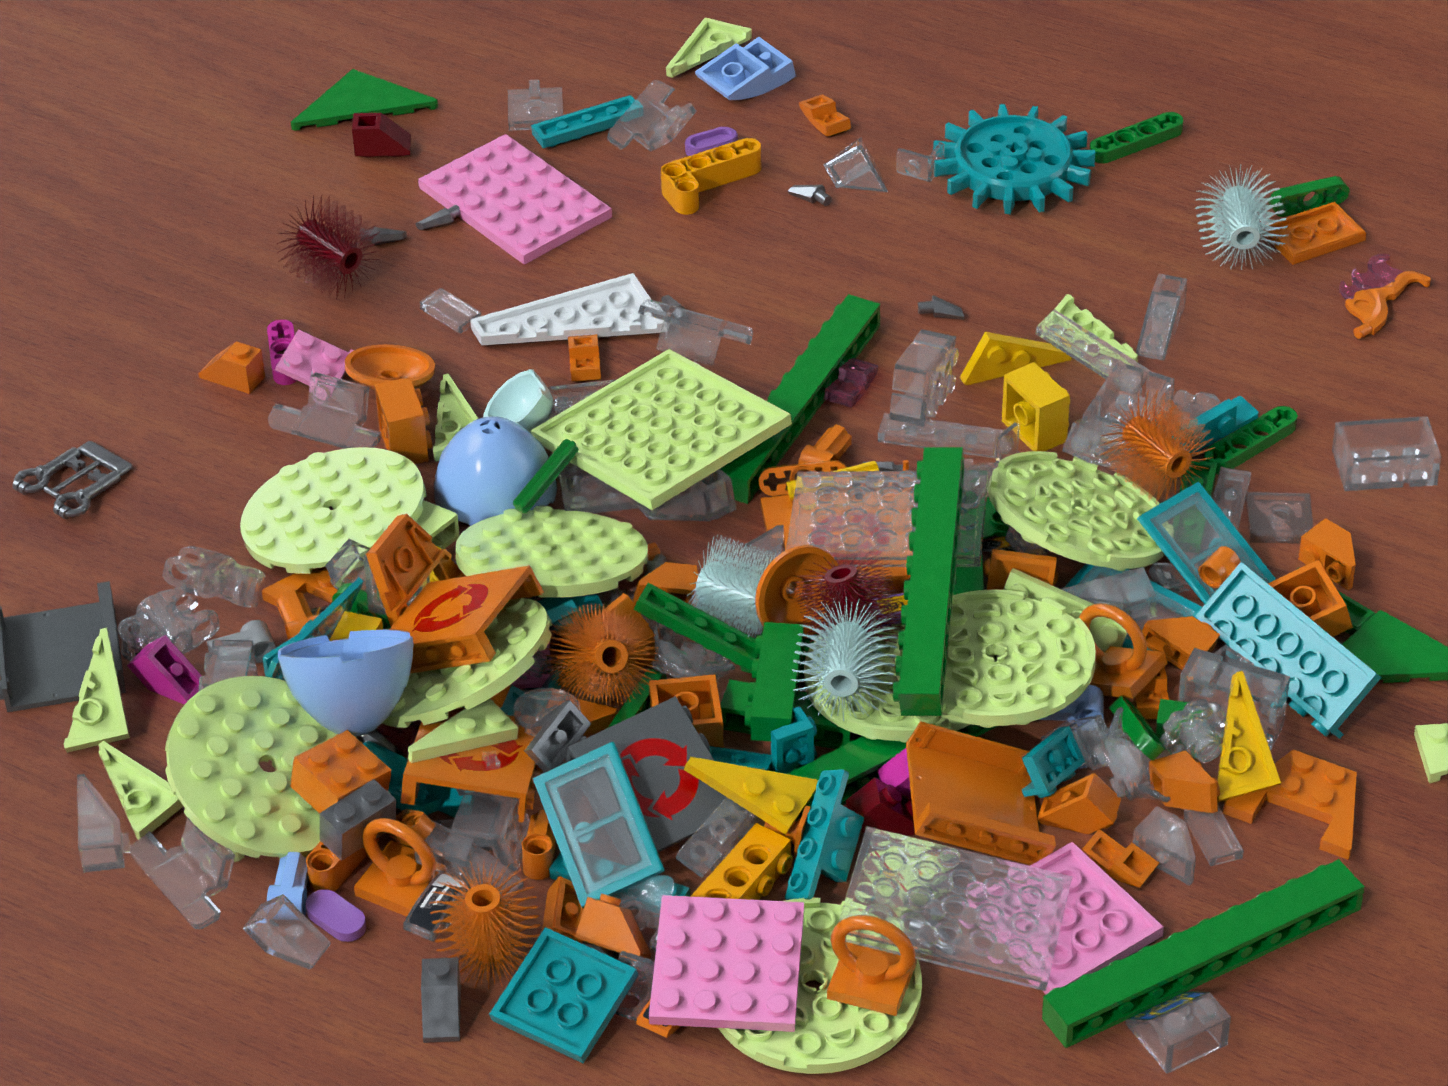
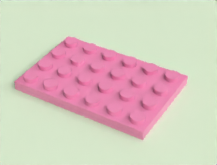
M507 134L418 179L421 190L447 209L454 205L459 206L461 212L458 216L522 264L536 259L612 218L611 207Z

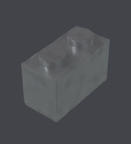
M371 780L320 813V841L341 861L364 847L362 835L364 828L369 822L379 818L396 820V799L376 780ZM380 832V833H378L377 836H376V838H378L379 836L383 835V834L386 833V832Z

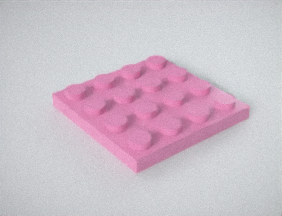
M1073 842L963 904V914L1045 994H1048L1054 988L1068 985L1087 973H1094L1115 960H1122L1163 936L1164 926Z
M662 895L649 1009V1024L795 1032L804 902Z

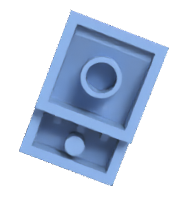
M760 37L745 47H741L737 43L695 71L698 78L728 100H742L762 95L796 77L793 61Z

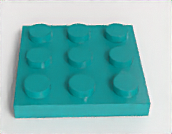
M545 927L489 1015L492 1021L584 1064L637 979L638 972L636 968Z

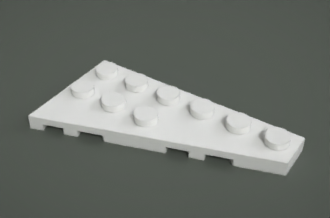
M634 273L470 319L471 329L481 346L566 340L568 336L597 334L598 337L668 332L666 320Z

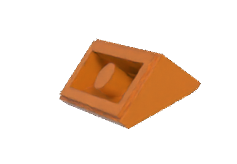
M559 876L548 889L542 931L546 927L582 944L583 940L574 938L583 908L580 905L572 881Z

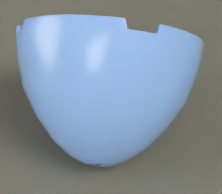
M491 416L476 419L457 432L442 451L434 480L435 503L437 506L458 514V521L470 526L484 519L504 514V511L507 509H515L513 500L549 457L541 442L523 426L503 417ZM556 479L530 510H534L536 506H547L549 503L554 502L557 492Z
M388 629L350 631L349 638L329 641L327 635H322L283 646L278 650V660L291 694L313 719L335 734L348 730L354 736H361L375 730L389 717L399 702L409 681L414 642L413 637H410V633L407 631Z

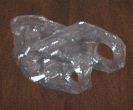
M187 546L179 550L178 556H173L166 560L162 577L169 585L203 598L216 596L233 604L250 608L258 605L259 598L257 596L260 584L264 582L265 574L256 568L237 564L230 556L195 546ZM192 553L197 555L199 559L186 558V555ZM173 564H176L175 567L180 573L187 576L186 579L178 580L172 575L171 569Z
M183 585L160 591L142 600L136 609V615L125 618L118 625V634L122 638L121 653L125 659L131 661L141 651L140 646L144 648L164 635L170 639L182 654L187 653L217 633L220 629L218 614L214 610L209 609L191 613L198 605L197 591L192 586ZM188 595L187 600L183 604L176 606L177 601L181 597ZM210 620L209 625L204 630L196 631L198 626Z

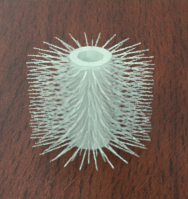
M1236 171L1237 186H1235L1232 176L1233 187L1231 183L1230 185L1227 183L1229 187L1226 189L1222 184L1221 186L1225 189V192H1222L1212 186L1211 188L1217 190L1220 195L1212 194V192L1207 193L1219 199H1196L1216 203L1207 206L1202 205L1201 207L1197 206L1195 209L1211 208L1214 210L1205 214H1198L1196 217L1203 215L1214 216L1209 220L1198 222V225L1206 224L1207 222L1215 223L1210 228L1200 229L1199 231H1216L1208 237L1220 238L1210 243L1211 245L1217 244L1219 241L1224 242L1218 248L1209 252L1210 254L1230 244L1225 251L1227 252L1232 246L1234 249L1232 248V252L1227 258L1233 254L1235 248H1238L1237 254L1239 255L1240 249L1241 251L1243 249L1246 261L1247 249L1251 262L1249 249L1252 251L1256 246L1261 253L1263 251L1258 247L1257 243L1271 250L1273 249L1259 240L1273 242L1277 245L1280 244V242L1268 240L1263 236L1285 237L1286 235L1271 234L1267 231L1287 228L1288 226H1269L1275 222L1284 221L1287 218L1280 220L1269 219L1273 215L1284 213L1285 211L1283 210L1276 213L1267 212L1273 207L1283 205V203H1276L1275 205L1266 204L1270 200L1281 198L1282 196L1277 195L1273 198H1263L1266 194L1280 190V188H1273L1271 191L1264 192V194L1263 192L1259 193L1264 187L1274 183V181L1268 182L1264 187L1262 186L1252 191L1261 181L1259 180L1251 188V182L1249 181L1248 185L1246 183L1244 187L1246 182L1244 177L1243 184L1241 178L1242 186H1240L1239 174V183L1237 185L1238 176Z
M720 543L717 554L718 545L716 546L715 553L711 546L712 556L711 559L709 556L708 560L707 551L706 565L704 559V566L701 568L697 582H695L696 588L694 590L696 593L693 597L695 595L696 597L692 604L694 603L693 606L700 610L702 609L707 614L709 612L710 616L714 614V617L716 616L719 620L721 617L723 622L726 619V623L728 621L729 626L732 625L734 620L733 627L735 625L736 628L739 622L737 629L739 630L741 624L740 631L742 632L745 625V632L747 628L749 632L751 627L748 636L751 633L753 636L755 632V638L758 628L759 631L761 628V622L757 618L755 605L756 590L764 572L765 562L767 560L768 563L769 558L766 555L767 558H765L764 564L761 562L759 566L761 560H758L757 565L756 555L753 552L749 563L750 556L745 551V555L742 557L743 553L741 554V552H744L741 546L742 550H740L739 556L736 554L733 561L736 553L734 552V545L732 552H730L731 547L728 544L729 548H727L725 555L726 543L724 547Z
M847 598L845 622L844 614L842 616L841 611L840 615L838 608L837 612L840 623H838L836 615L834 617L832 612L830 613V617L832 616L837 623L836 626L834 622L832 624L826 617L824 619L830 624L829 627L826 624L823 625L821 621L820 623L817 620L815 621L812 617L804 616L818 623L826 631L803 624L799 625L812 629L821 636L806 635L804 633L797 634L798 636L809 637L816 641V643H796L800 646L810 647L814 651L808 653L795 651L794 653L806 655L813 660L804 662L793 660V662L805 664L811 667V669L801 671L792 669V671L815 676L799 680L791 679L798 682L819 681L808 687L794 689L796 691L825 685L807 696L809 697L817 693L819 695L824 689L825 691L828 690L820 698L822 699L830 692L831 694L827 702L834 696L833 706L835 707L837 697L839 696L838 712L840 698L842 697L843 721L845 696L846 703L849 701L851 708L850 695L854 703L856 701L858 706L860 705L853 693H856V696L858 694L864 701L866 700L859 691L864 692V694L867 693L869 697L871 695L879 701L886 702L872 695L864 687L884 693H891L883 691L871 683L893 684V682L882 681L876 678L875 675H894V673H886L876 667L882 665L894 667L895 664L889 662L887 664L877 658L883 656L895 658L896 655L884 654L877 649L885 647L898 648L894 645L887 646V644L875 643L882 639H898L895 636L870 637L881 631L895 629L894 627H887L883 630L880 629L866 633L867 630L875 626L874 624L866 629L862 628L866 623L868 624L872 615L863 625H859L862 617L860 618L859 615L856 621L857 611L855 610L853 620L850 622L852 604L848 621Z

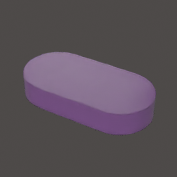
M718 127L691 135L685 140V153L691 156L738 141V134L730 127Z
M318 890L307 898L305 905L308 918L334 938L350 942L359 939L365 933L366 921L363 912L331 890Z

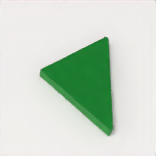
M352 69L291 121V129L298 131L303 126L316 124L317 128L337 125L339 120L352 119L354 113L384 114L393 112V116L414 113V109L423 107L434 110L438 108V99Z
M1379 610L1342 644L1382 677L1380 680H1383V683L1409 682L1410 678H1429V681L1448 680V646L1382 610Z

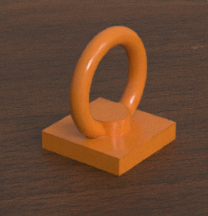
M992 549L991 557L983 563V573L988 578L986 590H1003L1013 568L1053 586L1059 577L1056 570L1057 557Z
M1100 603L1088 606L1081 612L1079 618L1089 630L1091 621L1096 617L1112 619L1126 630L1134 648L1110 646L1103 652L1095 643V671L1089 685L1100 688L1103 691V695L1120 697L1123 695L1125 698L1133 699L1168 664L1165 652L1147 650L1146 640L1141 628L1130 615L1120 608Z
M375 819L366 825L362 835L364 848L373 863L354 885V892L357 897L410 918L416 906L441 874H451L450 864L436 859L427 842L409 826L393 819ZM380 832L391 833L406 841L412 848L391 840L382 851L377 843L376 836Z
M856 915L841 920L834 927L831 934V945L839 961L827 988V999L897 1016L917 964V953H915L910 939L897 926L878 917ZM869 930L887 937L898 949L848 937L845 942V938L852 931Z

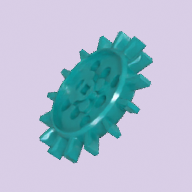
M1000 104L998 116L983 119L976 111L970 110L968 115V125L970 127L967 130L948 122L945 125V139L952 142L934 140L933 157L946 158L934 160V176L957 174L947 180V193L949 195L969 187L974 191L972 207L978 209L989 197L1003 200L1004 212L1010 215L1014 208V201L1031 200L1039 213L1044 212L1045 196L1054 193L1068 203L1073 201V186L1066 182L1089 186L1091 170L1082 167H1095V150H1077L1087 147L1088 133L1081 131L1065 136L1063 133L1067 131V116L1062 115L1050 124L1038 119V106H1032L1027 116L1009 115L1006 105Z

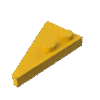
M985 332L964 368L960 379L964 385H971L1003 377L1004 374L1032 362H1035L1041 368L1072 360L1074 353L1067 346Z
M1243 671L1236 672L1231 678L1217 779L1220 787V796L1217 797V803L1281 784Z
M690 757L684 767L685 771L784 834H787L816 792L818 782L817 779Z

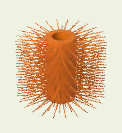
M1138 395L1137 416L1134 417L1132 410L1133 418L1131 420L1123 417L1128 422L1127 424L1123 422L1126 425L1121 428L1124 429L1122 430L1123 432L1106 433L1108 435L1123 434V436L1105 444L1125 441L1119 445V448H1113L1116 451L1121 449V452L1114 458H1111L1116 461L1117 458L1123 457L1117 468L1120 470L1121 466H1125L1126 472L1124 473L1127 476L1130 472L1134 471V476L1131 480L1133 483L1137 479L1139 481L1142 478L1140 483L1142 484L1140 485L1142 490V487H1145L1148 482L1150 483L1149 487L1154 488L1155 484L1153 485V483L1157 479L1159 487L1156 491L1158 490L1160 494L1161 484H1164L1167 479V492L1169 493L1174 478L1176 495L1177 477H1180L1182 485L1181 476L1183 474L1189 475L1186 472L1189 466H1195L1190 465L1193 464L1191 461L1200 462L1197 460L1210 459H1192V457L1201 453L1195 452L1196 450L1189 453L1191 450L1202 445L1199 443L1201 440L1194 444L1196 442L1194 440L1198 438L1197 436H1201L1199 433L1197 435L1195 433L1191 437L1198 425L1195 426L1194 424L1192 428L1187 429L1191 419L1188 417L1187 420L1185 419V421L1182 420L1180 422L1182 414L1179 411L1176 415L1172 416V411L1176 406L1174 407L1171 403L1172 406L1170 409L1168 408L1169 411L1164 410L1165 400H1163L1164 403L1157 412L1155 410L1157 404L1153 406L1148 416L1147 400H1145L1144 416H1142L1143 410L1140 416Z
M583 604L585 620L583 615L581 619L579 615H577V618L573 614L576 619L573 623L576 626L572 623L570 625L567 622L568 628L572 630L570 631L572 634H566L561 631L562 633L558 635L565 639L551 637L573 647L559 644L553 645L574 649V651L547 649L573 654H555L553 657L558 659L553 660L560 662V664L552 660L547 661L566 669L562 671L565 675L560 677L563 681L572 679L565 687L566 689L577 678L568 690L570 691L576 684L572 691L573 694L578 687L575 697L582 687L580 692L581 695L584 690L582 700L587 693L586 701L590 695L591 702L594 694V703L598 696L599 704L601 695L603 705V687L606 705V689L609 700L611 701V690L613 701L615 702L614 689L617 702L619 703L617 690L620 695V689L625 697L622 686L624 689L627 687L628 690L630 689L628 685L632 689L635 687V680L632 677H639L638 674L640 673L636 670L654 673L629 662L642 665L648 664L628 659L659 660L633 656L650 655L649 652H645V650L650 649L639 645L645 642L636 640L640 638L639 636L636 637V635L642 631L639 628L635 630L632 627L636 623L635 621L625 631L634 619L632 618L626 625L630 618L629 615L624 622L627 612L620 622L622 614L618 619V611L615 617L616 606L611 616L612 606L608 615V605L604 613L603 604L601 614L599 604V613L597 615L595 604V614L593 615L591 604L593 616L591 619L587 604L588 621Z
M483 863V884H481L480 873V884H478L474 869L472 874L474 873L473 882L471 879L470 881L467 879L471 889L467 885L465 886L452 873L460 886L462 885L468 891L463 892L454 883L457 888H453L448 884L445 886L455 889L462 896L450 895L447 892L443 893L441 891L432 892L444 894L459 901H433L431 903H443L451 905L453 908L442 911L434 910L430 914L438 912L451 914V916L443 920L432 921V924L439 922L452 923L448 928L437 929L434 933H442L443 931L454 933L446 939L439 938L435 942L442 943L445 940L456 942L448 948L437 949L436 951L444 952L447 949H461L454 955L447 957H459L460 955L467 954L458 961L459 963H463L464 960H468L471 957L470 962L460 970V973L464 969L466 970L469 964L471 966L474 960L476 962V959H478L479 961L472 968V971L474 972L476 967L478 969L480 961H482L480 974L482 969L484 974L485 964H487L489 990L490 962L492 964L493 977L492 962H494L496 970L499 964L503 963L502 958L513 968L516 967L512 961L510 962L504 957L505 955L523 962L524 960L513 956L510 951L518 952L519 954L523 953L524 955L528 954L513 946L532 947L534 944H526L517 940L540 936V934L526 935L520 933L528 928H537L540 924L532 926L519 924L528 918L536 919L539 917V915L535 914L532 916L519 915V913L526 909H535L538 906H517V904L524 900L537 898L536 896L513 898L520 892L535 887H526L523 890L519 889L518 891L507 893L512 887L528 878L521 879L516 884L514 883L512 886L510 885L508 888L505 887L504 890H500L515 874L513 873L510 877L508 876L503 884L501 883L499 887L497 885V888H495L494 886L501 879V876L499 875L496 882L494 880L493 885H491L494 870L490 880L488 877L487 882L485 868L484 881Z

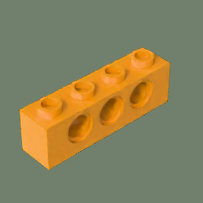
M755 823L690 897L759 900L762 896H767L781 874H786L792 865L791 839Z

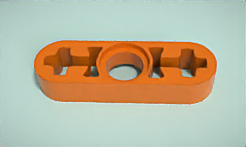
M830 460L768 467L762 471L759 477V486L762 492L769 496L787 495L786 482L778 483L775 490L771 489L769 484L764 483V480L769 478V473H775L776 478H786L784 471L791 470L790 481H794L795 474L801 469L809 470L813 475L814 472L817 474L815 469L817 467H822L821 474L831 472V467L836 466L837 470L847 468V466L841 461Z
M405 809L396 816V821L412 828L424 840L436 826L421 811ZM387 833L397 843L410 846L400 837Z

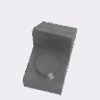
M567 700L532 725L530 729L536 736L524 752L544 773L548 772L563 762L566 758L568 747L579 741L591 723L570 700Z

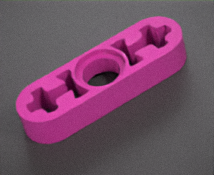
M288 320L273 321L267 327L273 380L280 385H290L298 380L276 371L275 368L283 354H277V352L287 349L295 336L294 327ZM278 334H284V338H278Z

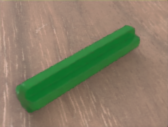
M569 439L563 440L513 500V505L518 512L528 513L578 453L579 449L574 441Z

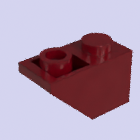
M383 113L353 114L352 136L355 157H400L410 155L411 134Z
M873 778L846 800L848 809L864 817L861 832L873 839L915 835L912 800L900 793L893 785H887L877 778Z

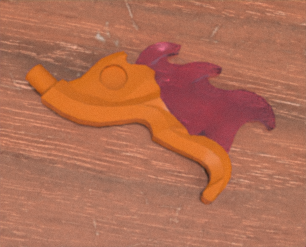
M1390 254L1372 256L1367 263L1368 270L1366 273L1360 274L1357 268H1354L1351 273L1352 286H1346L1345 281H1341L1339 285V293L1346 299L1345 306L1347 310L1363 322L1362 325L1354 328V336L1357 339H1361L1369 334H1376L1387 321L1388 307L1386 301L1395 300L1406 286L1413 282H1419L1424 287H1429L1431 278L1419 272H1404L1390 267L1385 263L1386 260H1390Z

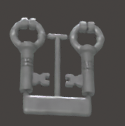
M88 441L78 448L72 447L44 466L39 465L36 468L19 471L13 480L12 487L23 495L44 490L46 493L57 498L54 502L53 512L64 519H68L69 517L85 514L90 507L91 499L121 480L120 476L129 472L133 465L93 441ZM80 454H84L95 462L86 467L84 461L77 459L80 457ZM99 465H103L104 467L110 469L112 472H110L109 474L101 473L100 470L95 468ZM65 466L72 467L73 470L78 472L53 489L47 487L50 476ZM87 473L88 479L96 481L87 488L79 489L76 492H68L61 495L58 493V491ZM35 475L40 482L36 485H30L23 479L27 476ZM76 499L81 506L72 510L63 503L67 500Z

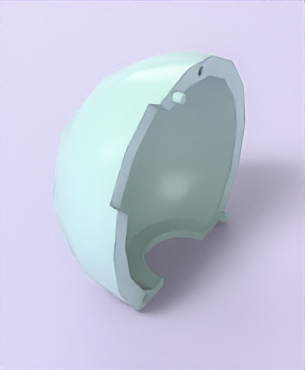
M529 369L507 380L495 392L487 404L483 417L507 418L523 426L531 433L532 429L549 420L554 405L553 397L533 369Z

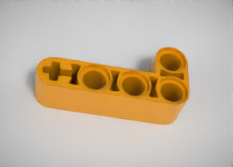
M745 138L664 164L661 167L662 195L674 210L680 214L689 215L699 210V192L755 175L761 171V143L753 138Z

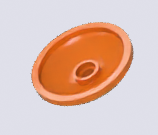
M371 345L356 349L346 356L344 365L346 373L355 382L374 391V384L407 377L411 378L412 384L416 388L425 384L435 373V362L429 355L420 350L400 345Z
M801 545L782 552L767 566L758 583L755 597L756 612L763 627L764 622L805 624L807 626L813 624L809 623L812 620L804 618V616L812 615L809 614L811 611L803 609L806 607L812 608L813 606H802L807 604L802 603L806 600H802L805 597H801L806 594H797L804 592L801 590L807 591L806 589H810L799 588L806 586L803 584L814 583L801 581L822 579V577L806 576H818L815 573L825 576V574L819 573L827 572L822 567L830 570L834 565L835 567L838 566L837 561L831 554L816 546ZM810 585L806 587H816L818 585ZM804 627V634L807 633L808 635H811V634L816 633V632H810V631H813V630H812V629H809V628H807V627Z

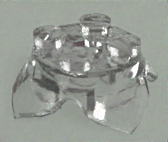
M657 622L654 628L655 649L657 653L654 660L659 661H653L652 667L655 670L669 674L674 678L715 674L716 682L724 675L735 671V666L732 663L729 664L731 660L704 648L695 641L688 642L685 636L679 635L672 629Z
M1122 707L1118 708L1110 727L1098 739L1099 746L1093 748L1102 767L1109 766L1114 775L1109 781L1118 797L1123 798L1126 796L1130 801L1133 799H1151L1160 802L1171 801L1170 797L1163 796L1154 790V784L1149 780V761L1151 760L1137 748L1132 740L1122 738L1127 735L1122 726V713L1124 709Z

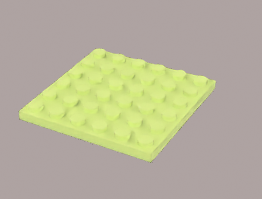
M668 349L531 430V434L541 442L543 447L552 452L556 450L563 440L569 439L574 441L579 450L570 463L653 510L773 435L778 434L781 430L790 426L792 422L790 413Z

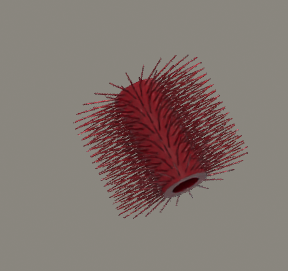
M313 195L311 219L309 220L305 200L307 221L304 222L301 215L300 218L303 224L301 225L297 222L300 225L297 233L278 234H297L293 236L296 238H286L289 240L283 241L297 240L296 244L292 243L287 246L288 248L300 245L295 249L294 253L288 254L289 256L298 254L294 259L295 261L291 262L289 266L299 261L297 272L304 266V272L306 273L304 276L307 277L311 273L312 277L316 281L319 278L323 285L325 282L327 283L328 279V284L332 285L335 279V281L337 280V288H339L338 281L340 284L342 274L341 284L344 279V286V276L346 277V285L348 274L350 275L351 283L353 281L352 272L355 273L356 277L358 276L355 270L361 271L358 268H362L359 266L363 265L361 260L380 259H362L364 255H372L370 253L362 254L365 248H370L369 246L359 248L364 244L365 240L368 241V235L363 239L365 237L363 229L360 233V230H358L363 222L359 219L361 223H357L355 227V217L352 214L350 216L351 219L347 221L346 213L343 212L339 216V209L336 207L332 213L330 203L327 202L329 207L327 206L326 212L323 215L322 198H320L319 204L321 208L319 207L317 219H315Z
M856 556L849 565L846 564V560L844 563V559L843 565H840L837 558L838 566L835 567L834 565L830 570L822 567L827 572L819 573H823L825 576L817 573L815 574L818 576H806L822 577V579L801 581L814 582L813 584H803L806 586L818 585L816 587H799L810 588L806 590L815 592H802L797 595L806 594L801 596L805 597L802 600H806L809 603L814 602L809 607L813 606L812 608L816 610L821 608V612H826L823 615L825 617L829 615L830 622L832 624L834 622L836 625V621L833 617L831 619L827 609L828 607L830 608L833 616L835 617L836 615L838 623H840L837 612L838 608L840 615L841 611L842 616L844 614L845 622L847 598L848 621L852 604L850 622H852L856 610L857 618L855 619L857 621L860 615L862 619L859 625H861L869 612L872 615L876 610L884 608L881 611L882 613L889 610L893 611V609L887 608L891 607L889 602L893 600L882 596H890L896 593L887 594L892 592L887 591L891 588L883 585L880 586L882 583H890L881 580L887 581L890 579H884L886 577H882L884 575L881 573L867 576L874 572H881L880 570L882 569H875L872 572L868 571L876 567L880 568L883 565H876L862 570L872 565L869 563L861 567L864 563H860L855 567L856 564H852ZM808 607L803 608V609H808L807 611H811V612L814 611L813 609L808 608ZM809 612V614H812L810 617L816 618L819 622L818 618L821 616L816 612L814 614ZM888 612L884 615L877 614L868 622L864 629H866L874 620L877 622L879 620L878 618H883L884 616H887L885 618L889 619L891 618L889 617L890 615L896 616L900 614H893L895 612H892V614ZM887 620L888 622L880 623L876 627L873 626L872 628L868 629L866 633L870 632L873 628L882 629L883 627L881 625L883 624L897 625L900 623H890L895 621ZM889 625V626H886V627H900V626ZM876 633V634H874V635H872V636H870V637H874V636L882 637V636H888V635L877 634V633Z

